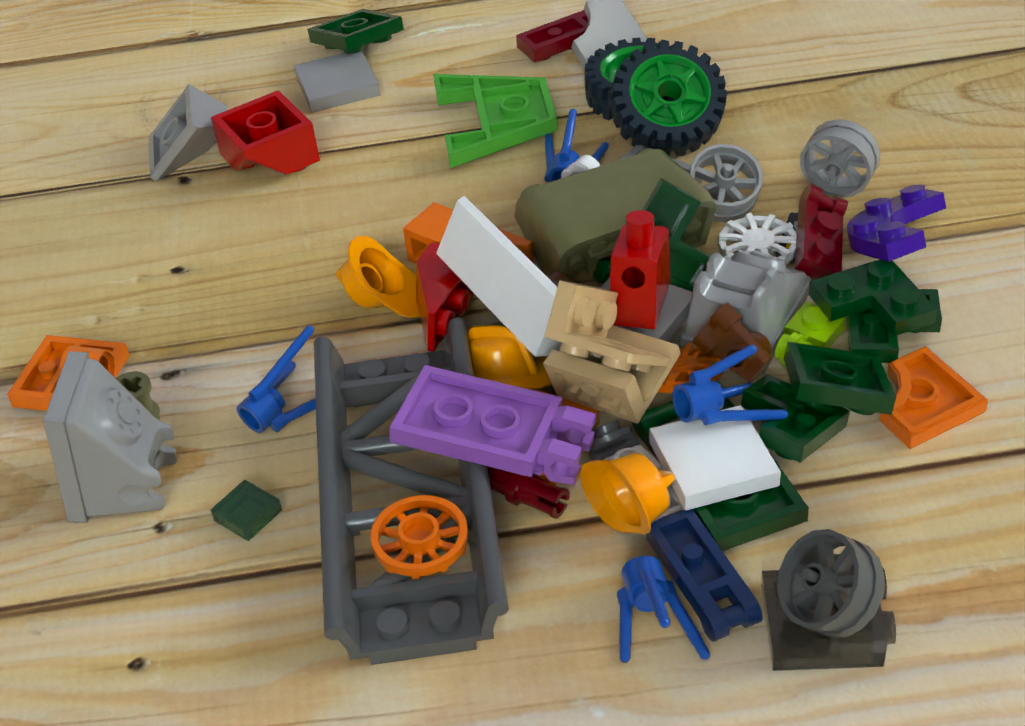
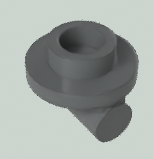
M614 420L592 429L595 434L589 450L590 460H603L615 455L617 451L623 448L640 444L637 437L633 434L631 426L627 425L621 428L618 420Z

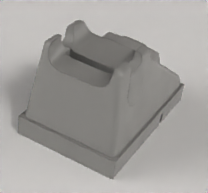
M737 250L734 255L723 257L720 253H713L707 261L706 272L701 271L694 282L686 327L680 336V347H685L687 343H692L696 335L709 323L713 314L723 304L728 302L743 316L741 323L749 332H759L769 340L772 349L771 357L774 358L777 343L784 334V326L809 296V282L812 281V278H808L803 271L787 268L785 260L758 251ZM769 363V364L766 366V368L761 372L762 374H764V373L766 372V370H767L768 366L770 365V363Z
M69 351L43 419L68 522L87 523L88 518L93 516L162 510L165 506L164 495L156 494L152 491V487L161 485L160 473L157 470L165 465H173L177 462L175 448L163 444L166 440H173L172 427L154 417L97 360L89 359L88 352Z

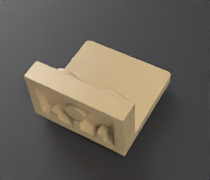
M559 280L544 337L562 342L560 351L588 358V355L602 359L601 364L623 371L634 369L650 373L652 366L668 367L670 357L606 338L608 329L613 326L617 316V292Z
M614 325L608 329L606 338L670 357L668 367L652 366L650 373L634 369L623 371L601 364L602 359L589 355L588 358L552 349L543 365L557 396L637 424L681 354L677 344Z

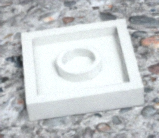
M740 405V406H736V407H732V408H728V409H724V410H744V409H743V407ZM701 419L689 423L680 420L649 428V442L662 468L665 471L674 473L675 480L671 485L685 511L780 486L781 471L751 421H726L704 425Z

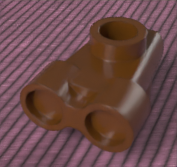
M727 302L713 314L709 323L696 335L692 343L707 357L713 354L719 360L749 345H755L757 347L755 354L729 368L730 371L737 373L745 381L751 383L772 361L771 344L763 334L755 331L749 332L741 323L743 316Z

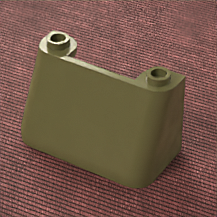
M647 148L636 155L543 185L535 184L527 187L522 191L520 198L517 200L515 219L525 238L533 242L534 256L542 272L548 277L552 272L559 271L573 282L572 278L577 272L585 268L587 274L594 272L598 259L612 255L622 226L626 224V215L632 211L644 208L660 178L699 198L701 201L700 206L680 238L694 247L706 244L716 211V203L709 191L663 150Z

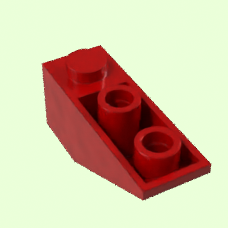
M432 242L416 261V302L427 351L434 352L447 334L449 321L466 313L469 301L474 293L436 254L440 244Z

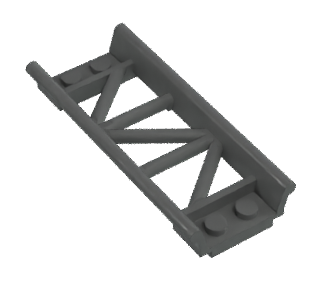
M453 318L449 321L443 345L444 350L344 364L342 357L329 338H316L313 346L325 637L330 640H339L348 651L350 660L369 657L371 665L477 650L476 641L494 639L493 629L497 616L504 615L509 610L488 466L458 459L461 485L372 457L420 449L390 442V435L365 438L398 413L424 365L474 376L465 320ZM377 404L347 427L346 407ZM350 470L425 495L441 497L454 503L466 518L473 571L409 581L407 580L412 576H404L394 572L391 574L386 571L368 587L357 588L354 536L360 535V531L372 529V525L378 515L387 507L352 512ZM420 508L408 510L403 513L406 516H408L410 514L420 512ZM428 508V514L435 518L442 513L440 510ZM394 517L386 527L398 526L400 522ZM450 517L439 529L458 526V524ZM459 535L441 539L452 543ZM437 548L435 551L439 554L442 550ZM410 555L404 563H413L414 556ZM428 555L422 556V563L431 560Z

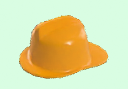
M357 236L350 241L348 259L338 269L336 276L351 300L364 308H383L387 306L399 315L410 318L420 317L416 302V275L394 258L376 240L368 236Z
M499 325L474 326L469 330L468 339L474 377L529 390L552 385L543 365L547 357H535L507 327Z
M641 453L629 454L614 460H591L583 464L580 471L581 485L587 500L597 515L614 530L623 533L648 534L651 531V524L669 507L670 498L667 487L675 480L674 473L657 470L655 465Z

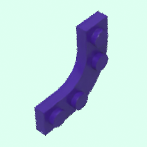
M911 185L902 188L900 195L890 199L877 198L864 204L865 210L855 215L847 224L850 247L859 254L888 262L926 248L924 231L904 225L946 209L944 192L925 189V185Z

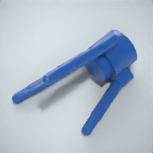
M575 109L569 111L562 149L555 156L553 137L551 134H546L547 170L544 180L546 182L561 179L562 171L580 158L575 151L571 150L577 115ZM607 142L602 143L592 157L599 162L609 148V144Z
M308 325L262 381L248 393L249 396L237 405L236 409L239 417L254 432L262 433L269 426L275 432H279L287 423L316 409V400L314 398L283 414L282 408L285 407V401L276 390L295 369L296 364L291 360L314 332L313 326Z
M749 345L706 369L691 372L690 381L677 384L672 392L676 414L686 423L700 419L704 425L726 421L786 419L788 413L786 410L769 409L719 410L724 405V399L742 395L743 390L753 383L722 389L719 383L714 380L711 381V378L757 352L755 345Z
M639 556L628 561L623 566L621 572L625 587L617 591L620 605V660L624 663L630 660L632 607L636 606L638 610L643 612L654 611L660 626L668 628L670 626V619L665 602H668L700 658L707 660L710 657V652L678 598L673 582L666 580L661 562L652 556Z

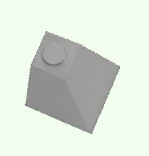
M188 84L149 136L150 178L158 181L207 152L216 141L211 117L227 111L226 104Z

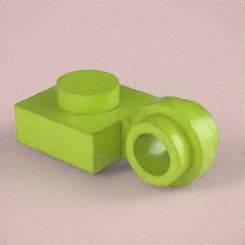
M806 301L784 326V334L779 339L775 349V358L780 360L783 367H786L784 354L787 342L830 348L845 330L846 317L830 322L817 305Z

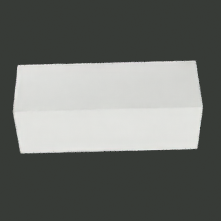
M465 196L461 197L456 202L436 254L535 357L548 356L552 349L560 351L562 342L544 337L558 287Z

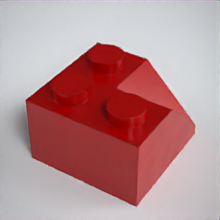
M279 90L211 117L220 155L235 171L251 168L258 163L287 175L292 172L301 171L306 166L320 161L312 122Z

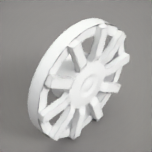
M747 213L746 217L734 221L730 220L726 223V226L719 233V252L725 257L734 255L732 252L740 249L758 251L773 255L776 251L781 254L777 258L785 260L787 265L794 259L796 254L797 233L790 222L785 223L782 220L776 219V215L753 216L752 213ZM783 233V234H785L786 236H777V235ZM726 240L739 241L732 245L726 246ZM777 243H791L789 249H786Z

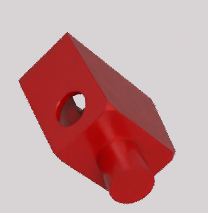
M636 210L626 215V224L622 226L611 255L610 291L618 293L616 300L617 316L613 325L655 329L670 285L669 230L664 226H654V215L651 212ZM635 283H642L641 286L635 287Z

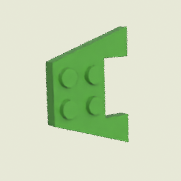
M433 74L438 106L475 100L481 130L445 135L450 168L558 130L557 116L545 77Z

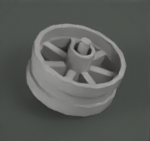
M842 119L831 120L818 126L801 152L800 167L807 181L823 190L822 193L825 195H836L840 198L852 197L863 191L879 165L880 150L876 139L864 127L852 121ZM830 140L831 147L821 141ZM856 151L860 154V156L854 155ZM815 152L826 158L818 159ZM854 167L866 168V173L861 176Z
M729 144L709 146L695 156L689 169V174L694 179L697 177L709 182V184L703 187L709 191L716 203L713 221H734L743 218L752 211L762 187L763 172L758 160L747 150ZM713 165L716 173L708 171L703 167ZM741 171V172H742L744 175H746L748 178H736V177H737V174ZM738 189H753V193L746 198ZM731 197L735 202L729 203L726 201Z

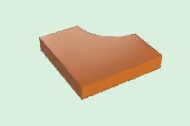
M926 346L888 363L887 376L896 386V401L892 414L880 413L879 421L909 449L986 412L988 399Z

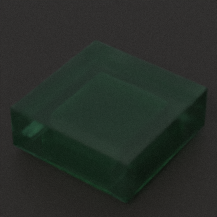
M243 480L211 509L215 522L247 541L252 539L282 511L278 498L247 480Z

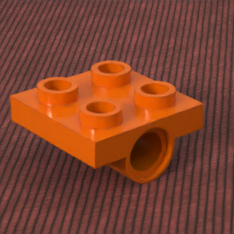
M46 335L7 394L12 407L47 411L69 351L88 352L89 359L97 360L116 378L130 356L126 344Z

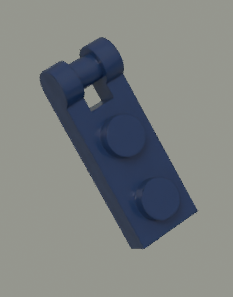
M693 509L676 512L651 524V531L646 534L647 541L699 617L702 628L710 641L714 642L729 636V629L742 625L748 628L762 622V611L755 596ZM728 598L732 605L720 609L716 602Z

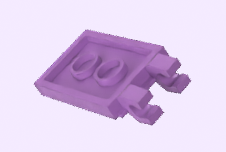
M424 365L390 425L389 434L390 442L528 477H532L533 474L541 476L543 472L552 482L575 485L581 470V465L578 464L582 451L589 452L594 440L595 432L592 431V428L596 421V414L568 405L562 406V397Z

